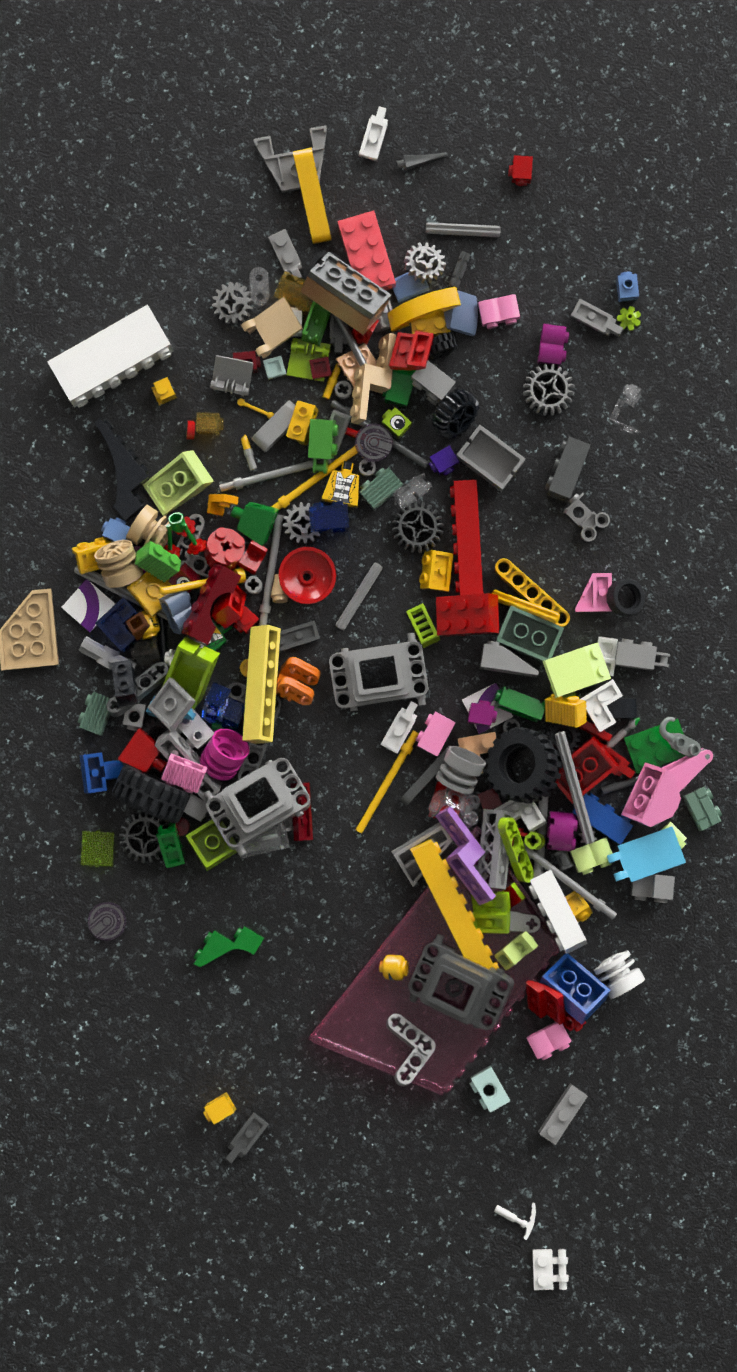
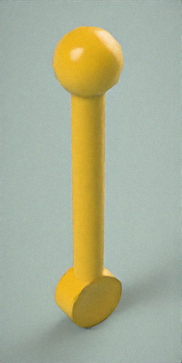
M242 398L237 401L239 406H246L264 414L268 419L274 415L273 412H266L246 403Z

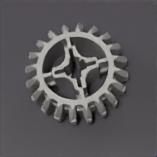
M544 364L543 371L537 366V374L531 371L530 375L533 378L526 377L525 379L530 384L523 385V388L529 389L524 391L523 395L530 396L525 402L529 403L532 401L533 403L530 405V408L533 409L537 406L536 413L543 409L544 416H546L547 410H550V414L553 416L554 409L560 414L562 412L561 407L564 409L568 408L565 402H572V399L568 396H574V392L569 389H573L575 386L574 384H568L572 381V377L565 378L568 372L564 371L561 374L562 367L559 366L556 371L554 370V364H551L550 369H548L547 364ZM542 376H552L548 382L537 381ZM557 379L563 384L564 394L560 393V390L556 388ZM553 382L551 389L553 393L550 392V394H547V396L544 397L546 394V389L544 387L550 386ZM533 385L542 393L540 401L534 395ZM552 397L561 399L555 404H545Z

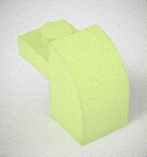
M525 931L506 944L494 957L505 970H508L524 956L536 949L538 944Z

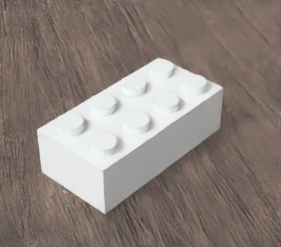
M549 870L531 879L529 889L534 899H539L540 903L537 905L543 917L547 915L549 919L546 921L552 934L556 933L557 938L555 940L560 951L564 950L568 954L586 945V938L552 871Z

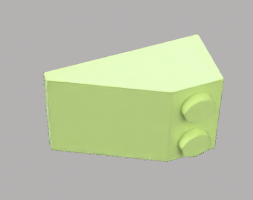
M192 450L179 454L146 481L143 486L161 514L165 516L202 492L214 481Z
M598 643L542 661L555 698L611 679Z

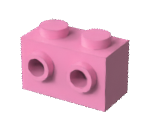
M437 712L434 715L429 714L425 722L428 725L425 732L420 731L415 740L419 742L417 746L437 757L456 722Z

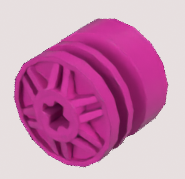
M230 729L215 731L200 756V764L207 767L206 773L222 781L234 778L249 754V745L246 741H242L243 736Z

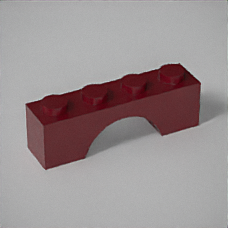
M214 564L210 569L209 577L201 587L200 595L192 605L191 614L185 620L181 632L206 645L209 644L216 629L210 616L214 600L224 593H233L241 578V575L218 564Z

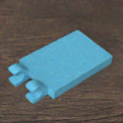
M673 826L618 845L619 852L607 855L609 864L618 860L622 864L623 871L613 874L616 882L628 877L630 882H634L686 863Z

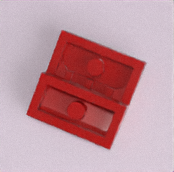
M415 331L414 334L398 332L389 363L390 369H425L434 333Z
M528 980L526 982L528 1008L540 1018L548 1015L559 1025L565 1022L563 994L545 984Z

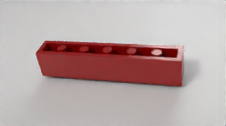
M477 480L454 481L453 486H450V498L454 497V505H451V517L455 516V524H452V535H456V543H453L454 555L457 554L458 562H454L455 574L458 573L459 581H455L456 593H459V595L483 594Z

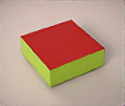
M515 882L501 891L509 892L510 908L525 899V896Z

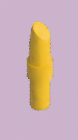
M337 364L327 381V386L322 396L328 400L338 382L337 379L341 371Z

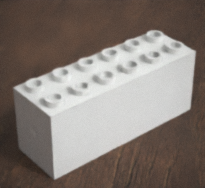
M146 305L47 362L74 407H82L88 403V399L102 396L105 393L104 390L110 387L112 389L116 388L125 378L131 379L138 375L139 370L143 368L147 370L155 365V361L167 359L171 356L173 349L151 309Z

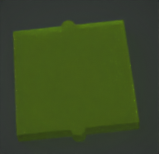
M100 830L96 832L82 831L81 865H95V867L113 866L114 833L101 832Z

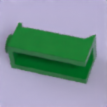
M506 686L497 690L493 700L496 701L494 707L535 723L538 720L541 721L545 710V702L540 703V700L509 688L506 689Z

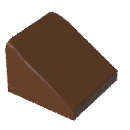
M141 611L125 621L137 641L141 639L150 627Z

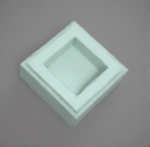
M282 356L263 360L268 380L286 375Z

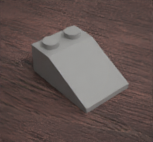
M488 641L487 644L483 645L479 669L535 678L538 676V670L505 647L499 646V642Z

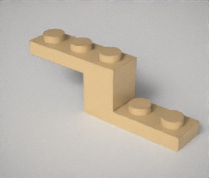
M388 333L380 339L378 344L380 351L376 366L365 363L356 369L354 373L355 387L352 392V397L354 398L353 406L350 410V415L352 416L351 423L360 424L366 420L369 390L383 393L391 389L393 369H390L389 363L396 341V334Z

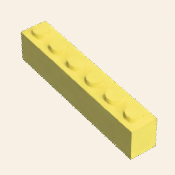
M270 625L251 627L242 741L254 744L273 742L281 628Z

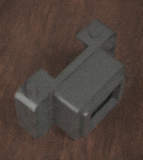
M437 934L433 942L425 946L408 984L411 993L409 1001L416 1003L417 998H420L423 1004L466 1025L471 1023L474 1028L490 1030L500 1019L514 987V980L500 968L495 969L491 967L487 969L457 954L456 949L442 943L444 936ZM432 946L437 948L438 955L431 953L430 948ZM423 964L429 965L430 973L423 970ZM443 971L474 986L464 1011L433 996ZM416 981H419V982L422 983V985H423V989H422V990H419V989L416 988V986H415V982H416ZM500 981H505L508 984V989L501 988ZM492 998H497L500 1001L499 1007L493 1005ZM485 1015L492 1018V1024H488L485 1021Z

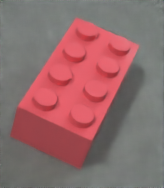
M370 211L338 221V229L350 267L384 290L396 287L375 212Z

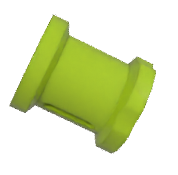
M530 832L524 839L525 845L532 850L542 849L546 842L545 837L541 833ZM532 839H538V843H532Z

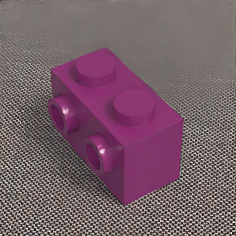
M479 700L478 703L471 702L467 723L490 727L492 723L496 722L497 711H494V706H490L491 702Z

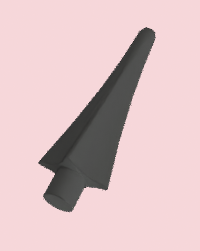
M447 153L403 155L402 160L396 161L397 168L404 167L405 171L424 163L446 157Z

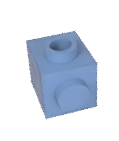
M632 272L620 273L616 279L618 302L638 300L637 274H632Z
M118 517L115 520L110 518L109 522L105 521L101 529L103 532L102 536L113 542L128 540L126 536L130 527L126 525V521Z

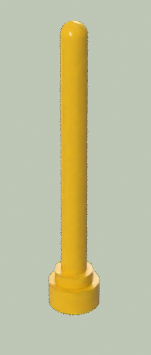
M234 569L235 573L241 575L238 584L245 583L246 574L244 569ZM207 579L162 587L159 592L161 595L201 588Z

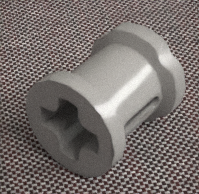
M250 576L245 581V588L248 593L255 595L261 592L263 587L261 580L257 576ZM252 581L259 584V586L255 587V590H252L249 584H252Z

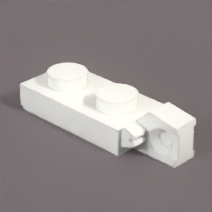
M379 106L377 115H372L371 119L369 118L359 152L360 157L377 161L388 126V120L384 119L386 108Z
M411 701L407 709L402 708L398 712L380 745L396 754L399 752L416 721L417 715L413 714L418 706L416 703Z

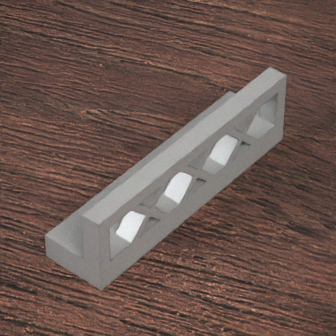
M484 809L480 846L485 853L479 858L477 871L482 878L486 872L489 873L490 879L487 885L490 888L506 889L509 858L498 831V822L502 817L513 818L514 812ZM490 814H496V821L493 825L489 823ZM492 833L494 841L489 845L487 837ZM490 852L492 860L487 864L485 856Z

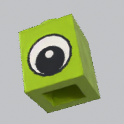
M394 408L392 411L388 409L382 416V424L398 439L412 426V422L397 408Z

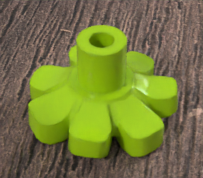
M630 306L628 311L625 308L620 310L621 315L617 316V321L622 322L620 326L623 329L627 327L629 331L634 330V325L636 327L640 325L641 321L638 318H640L641 314L639 311L634 312V307Z

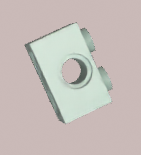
M491 1066L471 1076L472 1082L469 1084L475 1093L479 1092L482 1098L479 1101L484 1110L488 1109L491 1113L510 1102ZM486 1085L494 1087V1092L491 1095H486L483 1092Z

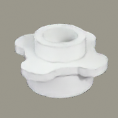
M170 649V651L165 653L164 661L168 667L171 665L176 650Z

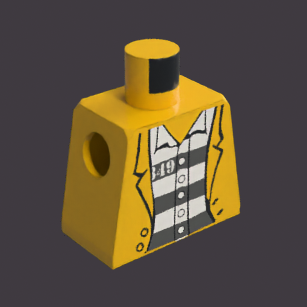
M343 461L341 471L332 470L322 496V501L358 508L359 475L352 474L354 463Z

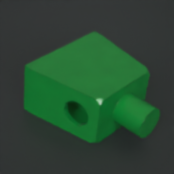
M249 502L244 509L234 506L230 516L240 520L237 526L238 531L263 546L268 541L280 509Z

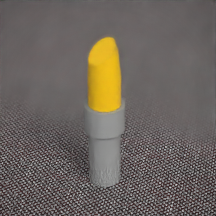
M244 434L241 438L243 452L250 471L257 469L249 440L246 434Z

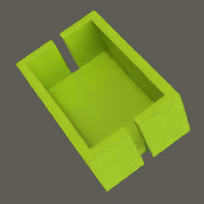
M185 637L177 646L163 685L169 677L173 678L196 701L191 707L195 709L203 699L220 653L206 646L200 648V643Z

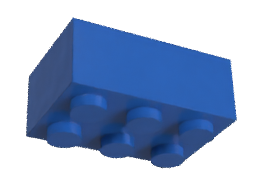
M566 953L540 980V983L563 994L565 1011L581 1025L606 1001L611 991L572 956Z

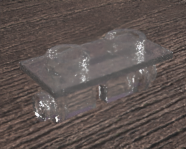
M425 474L416 476L404 487H399L393 493L394 504H398L400 508H406L416 501V497L413 494L420 498L428 493L432 485L429 481L425 482Z

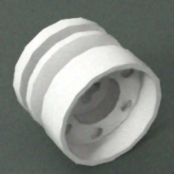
M628 950L610 956L594 969L596 975L605 972L599 978L601 982L609 979L610 983L606 986L611 990L608 995L610 999L626 993L645 980L639 968L629 969L635 962L634 959L624 961L631 955Z

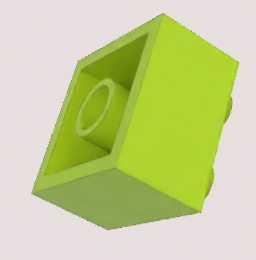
M212 819L186 835V840L206 871L237 853L235 850L229 849ZM221 821L220 826L222 828H226L224 823ZM231 837L230 843L236 845L237 843L235 842L233 837Z

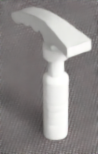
M532 1203L531 1206L532 1214L529 1222L517 1218V1215L497 1205L494 1212L512 1222L520 1224L522 1228L526 1227L523 1238L528 1239L535 1221V1203Z

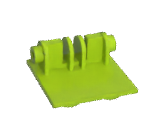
M293 338L287 376L313 380L309 360L329 357L331 344L320 343V346L302 341V339ZM325 378L316 379V381L324 382Z

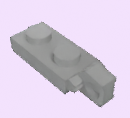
M286 229L268 236L284 272L287 275L292 274L295 283L302 280L299 269L303 267Z
M579 299L570 316L608 336L612 333L619 337L623 331V327L615 324L617 320L612 315L582 299Z

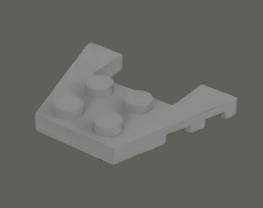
M326 125L309 128L319 184L327 133ZM270 136L254 139L255 146L281 192L301 189L293 152L274 155Z

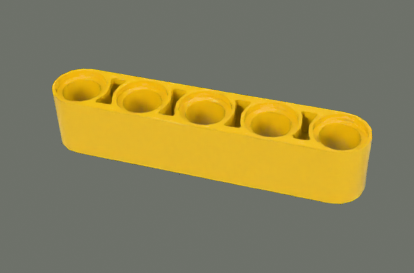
M312 148L293 151L312 242L317 244L330 241L332 239Z
M503 558L497 561L494 568L497 576L524 600L539 606L544 601L550 602L551 610L563 614L566 618L565 623L554 624L565 627L569 623V613L510 560ZM505 563L508 565L509 570L502 573L499 571L498 565ZM520 576L523 579V584L515 585L512 581L513 577ZM535 589L537 597H528L527 590Z

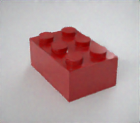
M484 593L436 597L438 636L449 637L499 633L498 595Z
M595 735L571 754L582 795L586 794L619 766ZM562 764V768L559 769L561 777L560 779L557 778L555 783L558 784L557 786L573 804Z

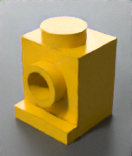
M168 377L153 383L152 391L159 406L177 398Z

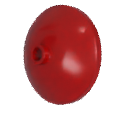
M301 547L291 551L283 559L279 568V583L283 592L291 600L301 604H314L322 601L331 593L336 582V569L333 561L325 552L314 547ZM305 574H308L311 578L310 580L306 581L304 580L303 576Z

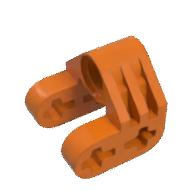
M288 658L277 674L276 694L288 701L293 700L301 705H310L314 698V691L297 680L307 685H316L321 675L320 671L299 658Z

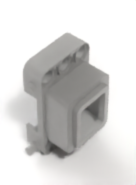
M415 633L407 634V642L349 651L348 648H343L341 652L333 654L329 659L336 705L341 709L350 708V711H357L358 707L412 698L418 700V706L426 705L425 694L429 690L422 645L417 642ZM415 645L419 648V653L411 655L408 652V648ZM394 656L398 685L363 689L359 662ZM335 657L343 659L341 667H335L332 664ZM414 664H419L422 667L420 674L412 673L411 667ZM338 676L346 678L344 686H338L335 683ZM422 683L425 686V691L423 693L415 692V684ZM341 695H347L349 702L346 705H341L338 702V698Z
M279 758L275 761L269 760L265 763L266 765L224 788L222 792L215 796L212 795L210 790L203 794L207 802V812L229 849L238 852L240 857L247 854L244 846L256 840L257 836L288 818L301 817L304 815L303 812L311 805V799L290 762L285 758ZM285 764L288 768L285 772H279L277 770L278 765ZM266 778L279 802L249 819L235 795L259 780ZM290 780L297 782V786L293 789L287 787V783ZM301 796L307 798V802L304 805H299L296 802ZM213 803L221 805L220 809L216 812L210 810ZM224 819L230 821V825L227 828L220 826V822ZM238 836L240 837V842L233 845L230 843V838Z

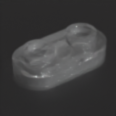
M256 267L249 275L250 292L252 293L250 297L254 300L253 304L256 306H264L270 298L269 276L264 268ZM258 275L263 277L261 281L256 280ZM262 294L264 298L262 300H258L257 295Z

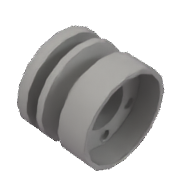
M450 746L444 757V761L447 764H441V771H438L436 779L454 791L472 794L475 788L474 785L478 781L476 777L481 775L486 762L480 756L467 749Z

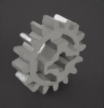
M427 242L425 246L418 243L417 248L412 245L404 259L406 264L405 270H409V276H415V281L420 278L421 283H424L425 279L431 283L433 278L438 280L439 275L443 274L446 265L444 262L445 256H440L441 250L436 251L435 245L429 247Z
M229 282L228 287L222 284L223 290L217 289L218 296H213L216 303L212 304V306L217 308L214 313L220 314L219 319L222 321L225 319V322L230 324L231 320L234 324H237L238 319L244 322L243 316L249 317L248 310H253L250 303H253L254 300L249 298L252 293L246 292L247 287L244 285L241 287V284L236 282L235 286L232 282ZM236 291H239L243 295V298L238 297V293H236ZM233 300H235L236 303H234L233 306H230V303H233ZM223 309H228L230 315H227Z
M300 502V507L298 508L296 505H293V511L287 509L289 516L283 517L287 521V523L283 524V527H288L285 534L291 533L290 540L297 538L298 544L301 540L304 541V544H307V539L314 542V536L320 537L318 530L322 531L324 529L320 526V524L324 523V519H319L322 513H316V506L311 509L310 503L303 507V503ZM306 511L313 514L315 518L308 517ZM299 512V516L291 521L292 517ZM301 519L309 522L305 528H302L300 524L298 525V523H301ZM315 527L314 531L308 535L309 529ZM292 528L298 529L301 535L296 534Z

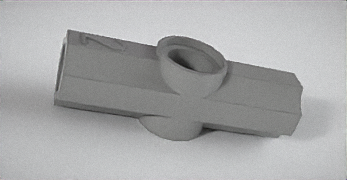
M87 636L79 648L81 653L95 659L97 663L110 670L112 669V662L129 660L119 655L120 653L106 645L103 646ZM131 661V662H132V665H133V668H134V670H135L137 664H136L135 662Z

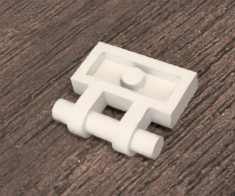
M552 1249L532 1250L534 1290H553V1282H559L560 1290L567 1289L569 1278L566 1275V1264H568L566 1250L559 1249L558 1257H552ZM553 1264H558L559 1274L553 1275Z

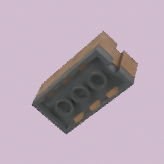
M330 252L321 259L319 264L317 263L309 271L301 289V293L363 335L382 315L391 297L390 293Z

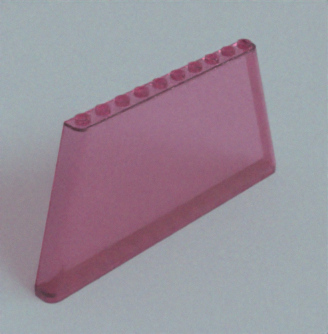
M476 825L471 834L480 844L482 829ZM487 837V842H488L489 845H490V844H491V841H490V840L488 839V837ZM490 852L486 855L485 861L487 864L492 860ZM449 865L450 878L455 877L459 885L456 890L459 895L461 893L464 895L467 904L464 905L467 912L471 910L473 913L471 893ZM508 867L506 888L515 882L525 896V899L510 908V911L535 915L539 918L540 928L534 933L528 932L534 938L538 947L524 956L513 967L505 970L494 955L523 932L509 931L508 934L482 933L484 938L481 940L484 946L488 944L493 954L490 956L492 962H497L499 968L504 970L505 974L512 977L514 987L498 1023L493 1028L484 1030L474 1028L471 1023L466 1025L423 1004L420 998H417L416 1003L409 1001L411 993L408 984L425 946L433 942L437 934L444 936L443 944L456 949V953L463 956L427 886L308 1039L317 1045L395 1076L398 1069L413 1050L387 1029V1019L392 1014H400L433 1039L436 1045L434 1052L411 1083L440 1095L444 1092L448 1093L454 1086L452 1082L456 1076L460 1078L465 1072L464 1066L467 1062L472 1063L477 1057L476 1051L480 1046L484 1048L490 1040L488 1038L492 1031L496 1032L502 1025L501 1019L511 1014L514 1009L512 1005L515 1001L520 1002L525 996L526 982L528 980L536 982L538 972L540 970L543 972L550 964L548 962L549 958L552 955L555 957L559 953L560 949L555 940L557 935L551 933L546 919ZM490 875L484 880L486 883H489ZM491 888L492 891H500V892H501V891L503 890V889ZM531 918L529 922H526V925H529V929H533L534 926H537V923ZM432 946L430 948L431 953L438 955L437 948ZM386 955H401L409 963L408 975L404 976L400 981L387 980L383 977L382 972L379 971L380 961H383ZM423 964V970L427 973H430V967L427 964ZM443 971L433 996L464 1011L474 986ZM452 979L459 980L463 985V991L458 997H452L446 992V984ZM416 981V982H415L416 988L419 989V990H422V989H423L422 983L419 982V981ZM500 981L501 988L508 989V984L505 981ZM455 983L454 985H451V984H450V985H449V989L451 988L450 992H451V993H454L455 991L459 992V990H460V988H458L459 984H457V983ZM492 998L493 1005L499 1007L500 1001L497 998ZM485 1015V1021L488 1024H492V1018ZM391 1019V1021L393 1022V1027L399 1026L398 1019L394 1021ZM404 1025L403 1027L399 1026L400 1028H402L399 1032L402 1033V1031H403L407 1026H406V1025ZM412 1030L406 1031V1037L409 1040H414L416 1037L415 1032ZM420 1037L415 1044L417 1045L422 1038ZM421 1043V1044L424 1046V1047H423V1050H424V1051H426L427 1049H429V1048H428L429 1045H430L429 1043H426V1044ZM411 1057L410 1063L412 1066L418 1067L420 1060L417 1057ZM407 1069L403 1075L400 1074L402 1076L401 1079L408 1080L406 1077L411 1070Z

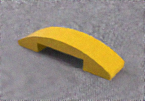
M451 287L427 293L397 306L387 313L391 331L395 332L410 326V322L440 310L445 312L461 306L457 288Z

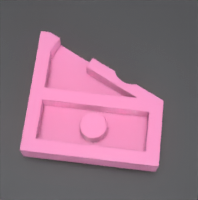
M592 573L575 608V612H612L607 603L608 588L612 585V573Z

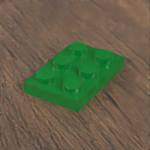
M678 719L667 723V732L683 734ZM660 725L623 738L636 774L641 772L645 762L658 767L685 757V755L672 749L667 740L661 736L659 732Z

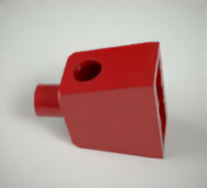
M141 728L136 731L118 760L143 772H149L152 767L162 772L167 765V762L159 757L161 752L156 748V742Z

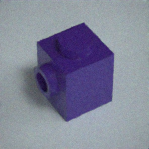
M449 445L430 456V463H428L433 473L437 472L439 476L441 474L446 476L454 471L453 467L459 464V460Z

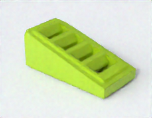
M423 603L406 611L423 648L440 640ZM423 611V615L415 619L413 618L414 615ZM424 619H427L426 622L416 625V623ZM428 626L431 627V628H429V629H427V630H425V631H423V632H421V633H420V631H419V630L424 629V628H426V627H428ZM433 633V635L428 636V637H426V638L423 639V637H425V636H427V635Z

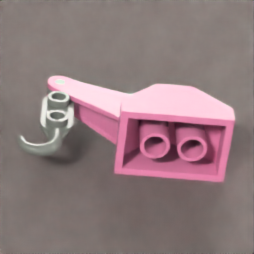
M673 717L663 719L659 732L672 749L685 755V757L662 768L645 762L621 814L649 827L673 817L681 800L679 792L713 759L712 751L704 748L701 749L697 741L681 733H669L666 731L667 723L675 721Z

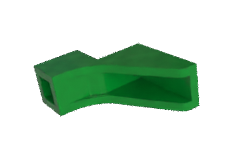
M246 926L243 929L238 928L234 935L235 942L216 930L213 934L209 932L203 941L206 943L203 950L199 948L194 956L196 960L194 964L202 967L234 949L245 950L254 955L264 937Z

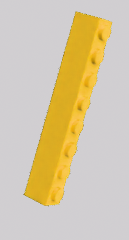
M429 839L411 848L410 850L463 957L487 969L491 967L499 968L497 962L493 963L490 958L493 954L488 944L484 946L481 940L484 936L480 928L476 929L473 924L476 920L471 910L467 912L464 906L467 904L462 893L459 895L456 890L459 885L455 877L450 878L448 870H450L446 859H441L439 853L442 851L438 843H433Z

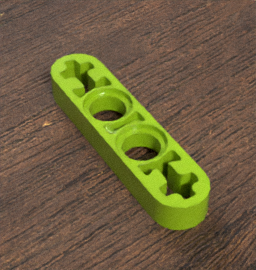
M502 817L498 822V831L516 879L519 882L529 883L534 877V870L516 821L513 818Z

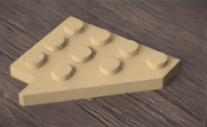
M52 589L32 590L1 627V671L59 665Z

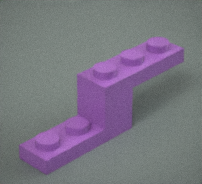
M451 806L440 811L435 817L458 846L446 858V861L479 905L493 900L496 895L473 866L485 851Z

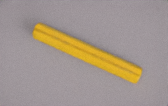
M498 590L492 591V594L498 595L499 603L514 606L553 623H557L560 619V614Z

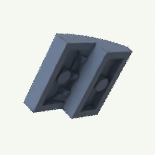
M457 290L461 306L444 312L447 329L474 336L478 322L477 298L474 295Z

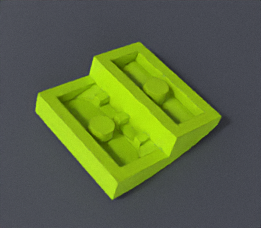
M493 891L496 895L495 898L482 905H479L471 894L472 914L476 920L473 922L475 928H480L482 933L508 934L510 930L509 892Z

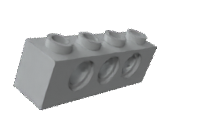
M168 729L157 738L155 746L167 760H169L170 754H174L200 764V757L176 730L173 732ZM205 773L197 794L206 802L203 794L210 790L214 796L220 791L222 782Z

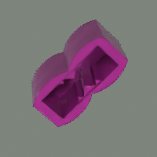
M543 324L537 363L560 366L561 362H565L566 351H563L564 343H568L569 332H566V327Z

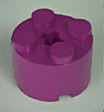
M549 811L550 816H548L546 833L549 843L546 842V849L569 852L575 850L576 839H574L573 831L577 832L578 820H576V815H573V813Z

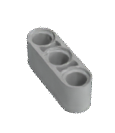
M291 400L286 402L251 438L264 452H267L288 431L296 406Z

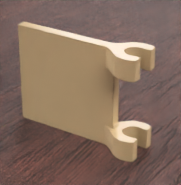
M285 297L278 300L255 318L241 324L245 332L248 331L249 334L256 329L258 330L265 344L258 347L255 351L262 358L268 357L275 348L303 329Z

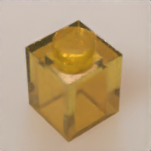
M197 412V434L220 435V430H224V418H221L220 413Z

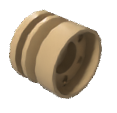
M146 505L131 525L126 539L136 545L140 544L144 539V545L152 541L164 547L168 542V530L165 525L167 517L163 516L159 521H156L158 511Z
M130 540L111 542L101 547L94 554L98 567L102 570L101 574L106 587H123L136 581L143 574L142 568L135 565L136 552Z

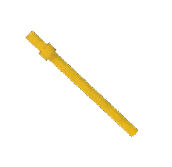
M357 444L330 463L327 474L319 471L288 495L280 497L278 502L271 507L285 509L292 500L330 474L332 470L341 466L343 461L349 460L360 452Z
M413 730L406 743L402 744L401 752L358 824L356 831L363 833L408 754H411L412 746L419 735L416 731Z

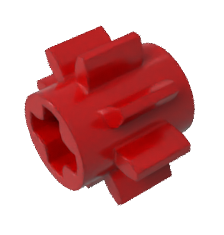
M565 1011L566 1021L563 1022L564 1027L569 1031L575 1029L578 1032L581 1030L586 1021L581 1025Z

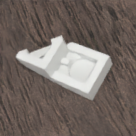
M598 637V644L610 676H614L618 639Z

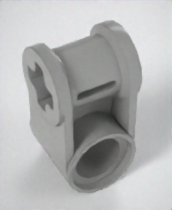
M510 911L509 931L534 933L540 928V920L537 916ZM531 918L537 923V926H534L533 929H529V925H526V922H529Z

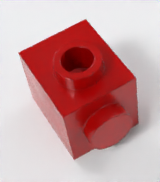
M514 155L513 165H509L508 176L512 177L511 183H515L518 186H526L531 183L533 156Z
M244 606L242 618L234 622L233 627L240 633L244 631L248 634L251 627H254L260 619Z

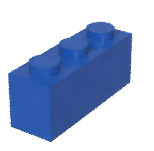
M591 792L588 795L584 794L583 798L591 826L618 845H621L633 827L630 824L631 820L623 815L618 816L615 814V809L607 803L605 805L599 803V798ZM574 807V809L572 810L571 813H573L574 815L577 816L576 810H575V807Z

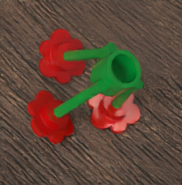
M180 512L169 516V524L166 525L168 545L163 547L166 551L180 557L181 549L172 544V530L177 535L190 538L192 543L187 550L189 555H197L199 552L206 550L207 541L201 538L195 540L192 535L196 531L194 520L187 516L183 517Z

